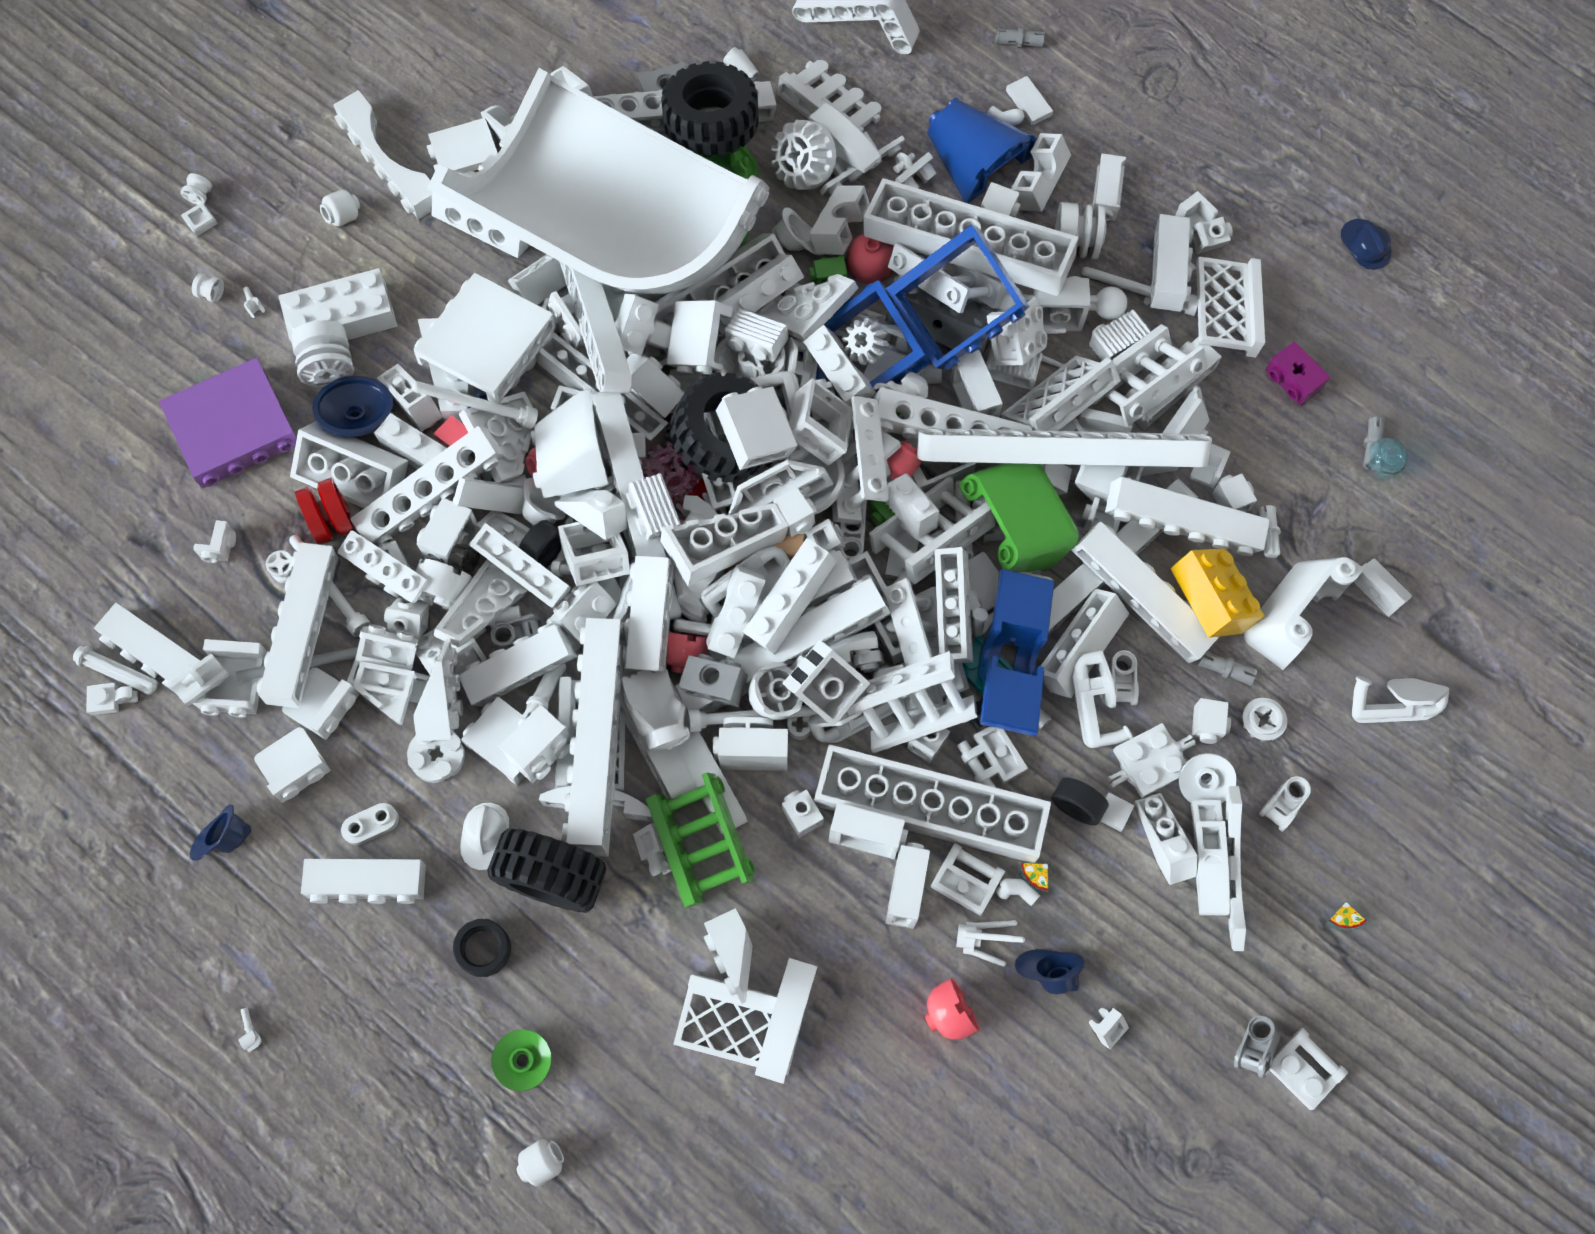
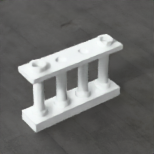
M895 243L888 268L903 276L929 256L915 254L901 244ZM948 263L918 285L919 288L958 313H963L967 299L972 298L979 299L993 309L1000 308L1006 291L999 278L952 263Z
M1162 324L1113 359L1121 382L1093 404L1095 405L1104 397L1110 399L1120 406L1124 424L1126 426L1131 425L1208 368L1204 348L1199 346L1190 354L1184 353L1172 346L1169 329ZM1165 353L1179 362L1167 369L1155 362V360ZM1144 368L1158 375L1149 384L1135 376ZM1125 382L1139 390L1129 399L1115 391Z
M853 396L851 398L853 416L847 452L840 457L845 468V483L839 497L832 504L833 522L859 524L862 521L861 504L865 500L886 502L889 500L878 399ZM826 421L824 427L829 430L830 423ZM853 429L855 430V441L853 437ZM855 454H857V459H858V465H857V466H856V456H855ZM859 478H860V487H861V490H860V491H859V485H858V479H859Z
M950 476L936 484L925 494L938 509L948 504L965 517L953 524L939 513L937 525L945 532L937 538L926 534L917 539L925 545L919 551L913 553L896 540L906 532L911 535V531H908L905 524H902V520H898L899 516H892L869 533L872 552L877 554L887 546L903 558L906 564L907 578L914 584L935 570V549L966 548L995 526L994 515L987 502L977 509H972L955 497L953 478Z
M905 578L884 588L905 665L909 666L939 655L936 587H931L914 595L909 578ZM962 663L954 664L955 678L951 680L959 693L970 689ZM940 683L937 684L941 697L947 698L948 696Z
M949 651L868 680L870 682L869 686L847 710L849 715L860 711L865 715L873 729L870 731L871 751L873 753L890 749L893 746L977 718L974 695L962 699L951 680L955 678L954 659ZM940 683L951 703L936 708L925 688ZM914 693L925 713L910 717L899 697ZM888 702L899 721L884 726L873 707Z

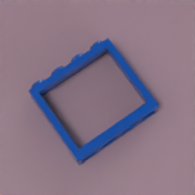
M972 224L886 288V291L935 368H946V370L956 366L960 362L958 358L965 353L969 355L977 351L982 346L980 343L986 338L992 339L1002 333V327L1010 321L1015 323L1026 315L1024 311L1030 308L980 229ZM977 243L1016 304L949 353L943 355L907 299L906 294Z
M879 280L866 285L860 294L846 301L824 324L832 332H835L879 299L882 300L913 352L869 383L873 389L877 383L886 384L889 381L901 385V380L907 373L914 372L917 374L932 363L886 291L887 287ZM817 364L816 380L826 379V382H829L821 367Z

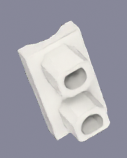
M902 152L895 156L897 165L893 167V170L896 173L902 170L903 173L894 182L919 188L920 186L913 179L915 174L918 175L924 184L936 174V171L930 164V161L933 159L932 155L928 152L913 164L912 161L915 160L913 153H910L908 156Z
M210 653L193 667L191 664L186 667L187 671L172 681L169 686L188 707L199 698H202L212 688L222 684L230 675Z

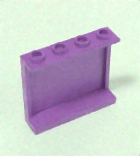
M257 357L159 401L190 472L201 488L216 485L220 480L230 475L240 474L244 469L254 464L264 463L270 457L281 452H288L296 446L297 437Z

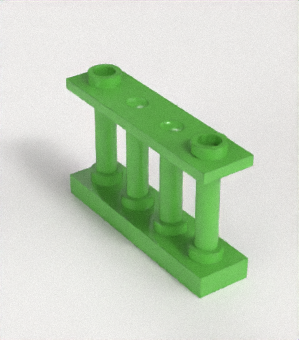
M714 773L702 774L705 785L671 800L666 798L665 795L657 794L646 798L684 907H693L703 903L702 895L704 891L740 877L742 884L755 881L753 876L755 874L754 864L745 855L723 796L725 792L724 784L719 776L716 777ZM710 796L715 812L680 827L675 824L672 816L674 810ZM720 823L725 839L690 854L685 852L682 844L684 837ZM730 850L735 863L734 867L700 881L695 879L692 871L694 864Z

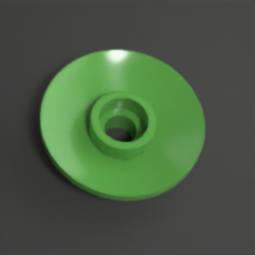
M525 1029L515 1030L506 1034L496 1044L491 1059L492 1070L498 1082L504 1087L513 1091H527L538 1086L547 1077L551 1068L552 1055L548 1043L538 1033ZM523 1055L527 1056L528 1064L520 1067L518 1059Z

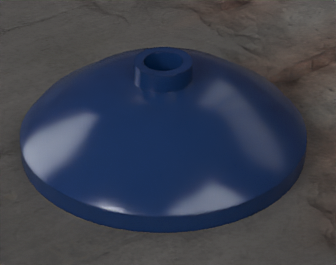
M349 376L330 382L317 393L312 405L313 415L317 424L326 432L341 437H359L376 431L388 415L392 414L394 408L393 397L389 389L382 382L365 376Z

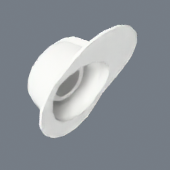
M784 208L782 210V219L772 229V233L775 234L779 243L789 251H800L806 248L815 255H824L816 254L813 243L810 241L809 233L812 227L804 222L794 210Z
M534 478L526 479L523 483L525 501L522 515L532 526L543 520H547L553 525L557 520H563L565 512L555 506V501L560 499L559 496L544 498L542 489H536Z
M481 803L473 807L465 818L460 849L464 862L471 868L477 870L488 869L501 833L509 829V817L500 805Z

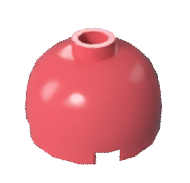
M864 233L859 235L850 243L846 255L848 272H851L856 277V280L861 283L870 284L877 280L883 282L884 278L889 275L891 276L894 272L888 268L894 246L865 237Z
M669 632L666 665L671 666L670 671L683 673L689 655L699 657V654L708 655L707 637Z
M953 978L945 980L933 988L928 996L927 1008L929 1013L925 1015V1019L933 1032L938 1030L943 1037L951 1040H962L974 1035L980 1028L972 1008H969L964 1000L966 997Z

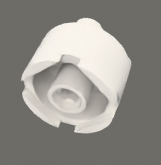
M420 559L415 572L426 578L428 584L417 601L429 603V606H432L433 603L442 606L441 609L448 612L472 580V577L463 571L460 576L457 575V572L453 570L454 567L431 559H425V561Z

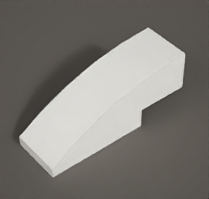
M828 103L823 104L809 116V121L822 124L830 132L835 143L836 155L861 172H867L881 160L880 153L863 133Z

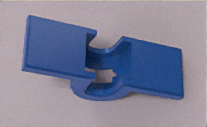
M1006 569L999 571L993 622L985 634L978 664V675L982 678V681H985L980 724L1031 736L1038 734L1044 667L1038 666L1035 670V665L1041 648L1048 641L1054 588L1053 580ZM1009 641L1014 642V646H1018L1013 670L998 667L1003 643L1009 644Z

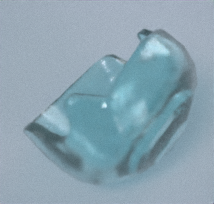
M1382 437L1372 443L1369 451L1371 457L1369 467L1377 471L1376 478L1389 479L1405 469L1408 455L1404 446L1398 440Z

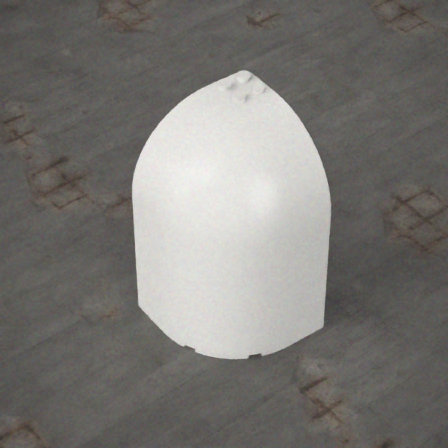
M540 68L509 129L499 143L502 148L497 155L490 154L479 165V171L476 173L473 171L459 173L438 164L427 189L580 273L611 287L640 294H663L691 287L717 272L732 257L747 232L752 229L756 221V214L759 208L765 204L770 189L763 180L751 175L749 179H745L553 77Z

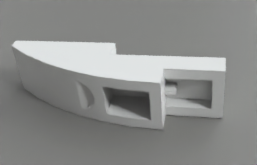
M1192 800L1191 813L1195 852L1198 855L1196 885L1199 915H1229L1228 851L1221 800Z

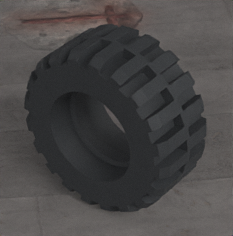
M710 61L702 62L699 65L694 63L689 65L687 69L682 68L678 70L676 76L672 75L662 90L661 103L665 133L670 140L696 154L711 158V155L721 157L725 156L728 152L734 153L739 150L740 146L744 147L757 132L756 128L759 124L757 89L753 80L744 71H738L736 66L731 64L726 66L723 62L717 61L716 64L710 63ZM708 107L722 108L717 111H700V109Z
M720 372L711 373L709 378L708 376H703L697 379L696 383H692L676 406L670 423L672 426L670 431L671 439L676 441L674 445L676 453H681L684 456L682 461L685 465H692L695 468L693 472L701 476L704 473L708 475L707 479L716 481L718 478H722V482H732L734 478L738 481L743 480L760 468L761 465L740 470L729 443L716 438L709 431L704 421V413L716 411L722 398L727 394L737 392L739 395L747 393L752 388L759 387L758 384L754 386L749 383L750 379L744 376L737 378L735 373L726 372L725 376H722Z
M515 828L507 829L501 833L487 869L490 880L508 890L551 906L579 913H587L593 909L607 871L605 862L590 852L547 835L544 836L536 832Z

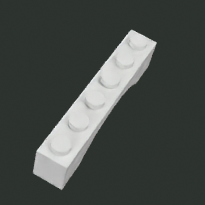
M357 90L335 103L334 108L337 115L334 117L342 130L346 128L349 131L347 134L355 146L360 145L362 148L361 153L368 163L372 161L375 164L374 169L382 180L386 178L389 182L387 185L395 197L398 195L401 197V204L408 214L412 212L418 220L431 213L433 191L427 189L431 180L425 173L412 171L400 166L380 149L376 140L377 120L372 106L360 91Z

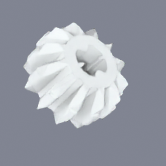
M865 318L863 323L859 320L854 321V328H846L850 335L849 337L842 338L844 342L848 343L843 350L846 353H851L850 360L855 362L858 360L859 364L866 365L868 361L871 363L877 362L876 354L882 357L885 355L881 348L882 346L886 347L889 345L887 341L882 340L887 335V332L880 330L881 324L879 322L872 323L871 319Z

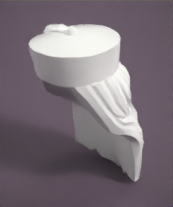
M665 669V672L639 671L636 675L632 674L629 677L624 676L621 678L626 706L638 733L645 737L648 751L672 750L689 739V728L683 725L686 710L685 704L677 699L668 670Z

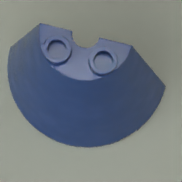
M957 97L953 98L941 111H935L929 118L931 124L927 134L965 203H970L985 192L988 177L1010 160L1016 158L1023 164L1032 157L1031 150L1037 141L1035 136L968 105Z

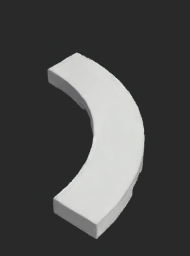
M1229 786L1227 788L1225 817L1228 820L1226 838L1231 908L1228 923L1233 951H1244L1246 935L1241 887L1240 838L1242 799L1239 786Z

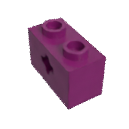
M1295 341L1275 355L1265 369L1271 380L1278 383L1286 391L1288 397L1296 401L1300 406L1320 392L1330 379V376Z

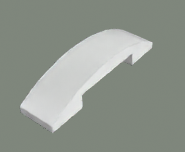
M571 786L560 787L540 794L539 801L543 806L565 809L566 794H571ZM614 790L613 805L623 806V813L626 818L654 822L650 810L645 804L628 794Z
M789 958L755 1075L784 1083L818 966Z

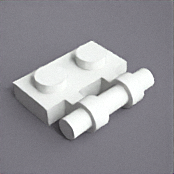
M989 726L976 733L973 738L978 746L974 748L970 747L967 740L957 745L962 753L961 758L963 762L969 764L974 772L976 783L995 787L991 780L994 776L997 775L1002 784H1005L1028 769L1004 729ZM982 754L985 755L992 766L986 770L978 760V757Z

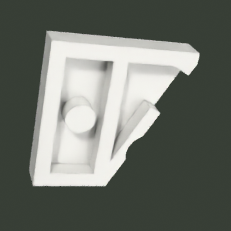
M360 661L353 687L393 721L403 725L417 674L415 671Z

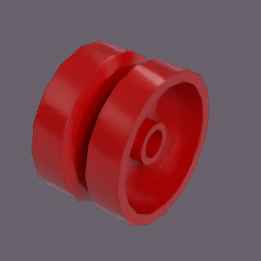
M332 477L318 482L317 489L321 500H319L315 491L309 486L295 491L302 515L318 545H323L333 540L334 535L330 523H332L336 532L342 537L348 535L350 531H356L354 524L350 520L351 512L346 500Z

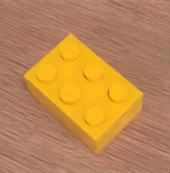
M1226 548L1192 550L1170 568L1209 638L1243 634L1265 617L1260 609L1258 600L1253 597L1247 586L1246 579L1238 571L1232 555Z

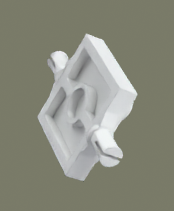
M1163 723L1113 749L1120 762L1121 771L1108 776L1109 783L1112 781L1111 786L1115 787L1127 780L1135 787L1142 799L1179 779L1180 772L1186 764L1182 751L1195 746V740H1192L1193 737L1188 735L1176 742L1170 736Z

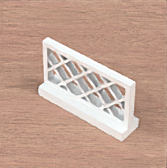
M1198 257L1196 270L1199 344L1245 350L1246 356L1256 358L1265 344L1261 259L1251 258L1247 264ZM1204 266L1212 267L1217 274L1211 277L1204 270ZM1228 271H1240L1241 278L1235 280ZM1222 277L1230 285L1224 289L1215 280ZM1208 285L1218 293L1213 298L1205 291V287ZM1233 288L1242 297L1238 301L1228 293ZM1221 297L1231 305L1226 310L1217 302ZM1211 306L1219 315L1212 318L1206 312V308ZM1234 309L1242 315L1243 319L1239 322L1229 314ZM1221 318H1224L1232 326L1227 331L1217 322ZM1211 326L1220 336H1207L1206 329ZM1236 330L1243 336L1244 341L1235 340L1230 334Z
M1076 355L1005 410L1001 416L1002 419L1032 426L1033 431H1059L1121 382L1113 360L1105 358L1099 363ZM1042 406V408L1031 410L1032 408Z
M560 677L558 684L557 720L565 726L571 738L574 737L576 727H573L572 724L573 710L575 709V704L577 706L579 704V700L575 698L576 682H581V680H571V677ZM620 713L619 748L617 753L618 767L616 766L615 771L618 774V784H614V790L624 791L625 721ZM570 751L562 759H556L555 789L571 786V783L567 781L568 766H573L574 755H571Z
M694 973L691 974L673 1045L757 1067L759 1060L756 1059L760 1057L762 1045L755 1034L769 1026L770 1017L768 1013H773L777 995L748 988L746 1003L741 1004L737 994L730 995L724 981ZM693 994L705 996L711 1008L696 1016L691 1007ZM711 998L720 1000L721 1002L714 1005ZM728 1002L734 1004L739 1016L725 1024L717 1007ZM740 1006L750 1009L743 1013ZM758 1010L763 1012L768 1023L753 1031L745 1015ZM714 1011L721 1027L707 1034L699 1018ZM690 1012L693 1019L686 1022L688 1013ZM742 1018L750 1034L735 1042L727 1026ZM695 1021L703 1037L694 1043L682 1040L684 1028ZM724 1029L732 1045L724 1050L715 1049L709 1037ZM797 1035V1038H796V1042H795V1045H794V1049H793V1052H792V1056H791V1059H790V1063H789V1066H788V1070H787L786 1075H789V1071H790V1067H791V1063H792V1059H793V1055H794V1051H795V1047H796L798 1035ZM750 1037H753L760 1050V1053L752 1058L743 1056L737 1046ZM706 1040L708 1046L700 1045L699 1043ZM734 1048L737 1054L730 1053L727 1051Z

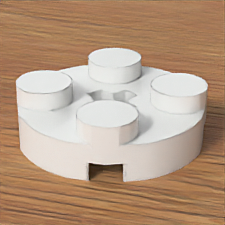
M453 732L450 740L417 741L415 735L407 751L408 765L420 779L430 783H440L451 776H455L461 770L465 761V749L455 732ZM440 748L443 757H437L435 761H432L430 752Z

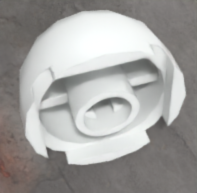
M772 662L763 666L752 677L748 687L749 701L753 709L760 716L771 720H783L794 715L801 709L800 707L803 703L800 698L782 684L792 673V670L786 667L788 664L783 662Z

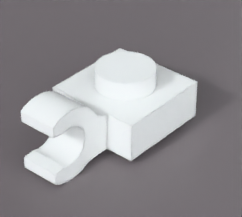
M116 683L87 686L86 713L90 715L119 712V704L138 702V691H132V686L119 688V685Z
M651 823L634 833L633 836L641 861L648 860L651 875L656 876L660 873L666 875L670 873L671 868L667 857L662 853L664 849L655 824Z

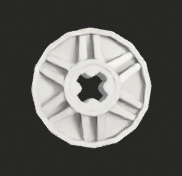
M1060 202L1055 230L1078 237L1077 246H1079L1080 258L1084 259L1086 257L1089 247L1090 259L1097 260L1106 235L1105 207L1097 205L1092 217V205L1087 204L1083 216L1079 215L1077 203Z
M316 320L307 322L292 332V348L296 356L297 374L301 382L309 386L324 387L334 380L353 375L354 366L351 361V353L348 350L347 331L343 325L330 320Z

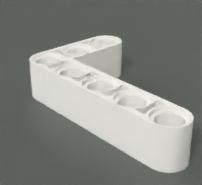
M797 0L792 9L793 16L801 22L879 20L892 48L904 55L911 53L920 32L906 0Z

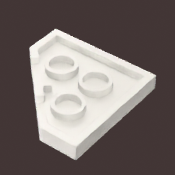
M836 274L828 277V282L819 285L811 282L794 288V293L785 296L780 294L754 313L786 324L788 335L804 341L822 327L858 290V286L854 280Z
M525 392L504 397L499 403L519 409V407L524 408L525 406L533 408ZM472 407L463 410L459 414L468 433L477 426L489 429L505 454L504 457L499 459L500 463L495 468L489 470L495 482L504 483L518 478L523 473V461L525 454L528 452L531 429L520 426L516 419Z

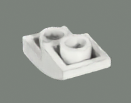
M870 631L843 638L828 647L846 662H851L850 651L854 650V653L857 654L869 653L871 649L878 648V642L875 632Z

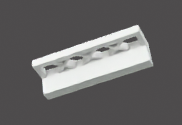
M486 523L469 544L553 609L571 589L569 585Z

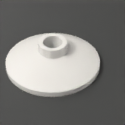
M1212 753L1200 754L1191 758L1183 766L1179 775L1180 790L1190 803L1192 800H1221V803H1223L1227 798V788L1229 786H1236V773L1231 763L1224 757ZM1205 773H1209V774H1210L1209 779H1207V780H1202V779H1201V776H1202L1203 774H1205Z

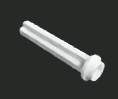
M80 646L74 652L73 660L80 667L87 666L148 695H151L157 689V680L94 652L90 646Z

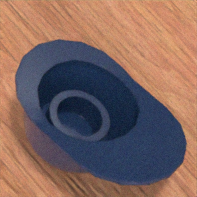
M1354 219L1344 224L1341 229L1342 241L1359 265L1366 269L1376 270L1388 264L1392 250L1390 247L1391 239L1385 229L1365 219Z
M229 804L220 815L200 832L191 847L190 859L194 861L200 860L210 851L231 853L245 841L251 833V827L242 818L234 814L233 805Z
M1035 949L1019 955L1015 960V969L1021 976L1039 981L1048 993L1063 994L1079 989V973L1084 968L1085 961L1082 956L1076 953Z

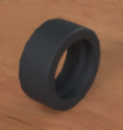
M547 520L540 521L527 532L518 548L547 568L561 550L559 529Z
M1070 777L1062 778L1051 796L1052 802L1061 811L1073 819L1088 825H1098L1109 807L1107 799L1100 792L1088 784Z
M476 919L466 923L459 929L453 941V954L455 961L465 972L476 977H488L498 973L506 966L511 955V942L508 934L498 923L489 919ZM479 931L493 933L499 942V952L496 958L486 965L471 963L465 953L467 940Z

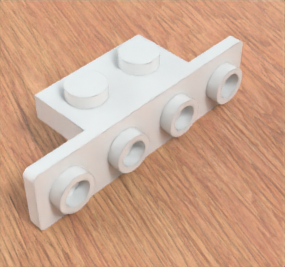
M863 133L880 153L881 158L886 155L889 158L896 155L902 150L900 146L905 141L902 135L878 150L868 133ZM836 155L833 169L836 178L826 183L820 190L822 196L828 192L832 195L837 185L843 186L842 183L848 179L850 182H853L863 173ZM882 160L877 162L873 167L870 168V170L874 169L880 163H882Z
M350 531L338 550V554L367 573L365 577L377 585L383 583L386 585L384 590L396 598L400 595L409 602L416 603L428 584L426 578L354 531Z

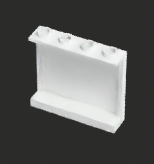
M474 273L469 280L462 284L460 292L456 297L447 303L440 317L432 322L425 336L416 342L414 352L420 365L428 361L486 392L488 401L499 404L556 329L554 315L544 308Z

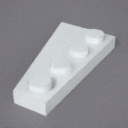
M487 559L437 625L434 636L444 641L451 639L452 645L460 647L526 595L529 590Z

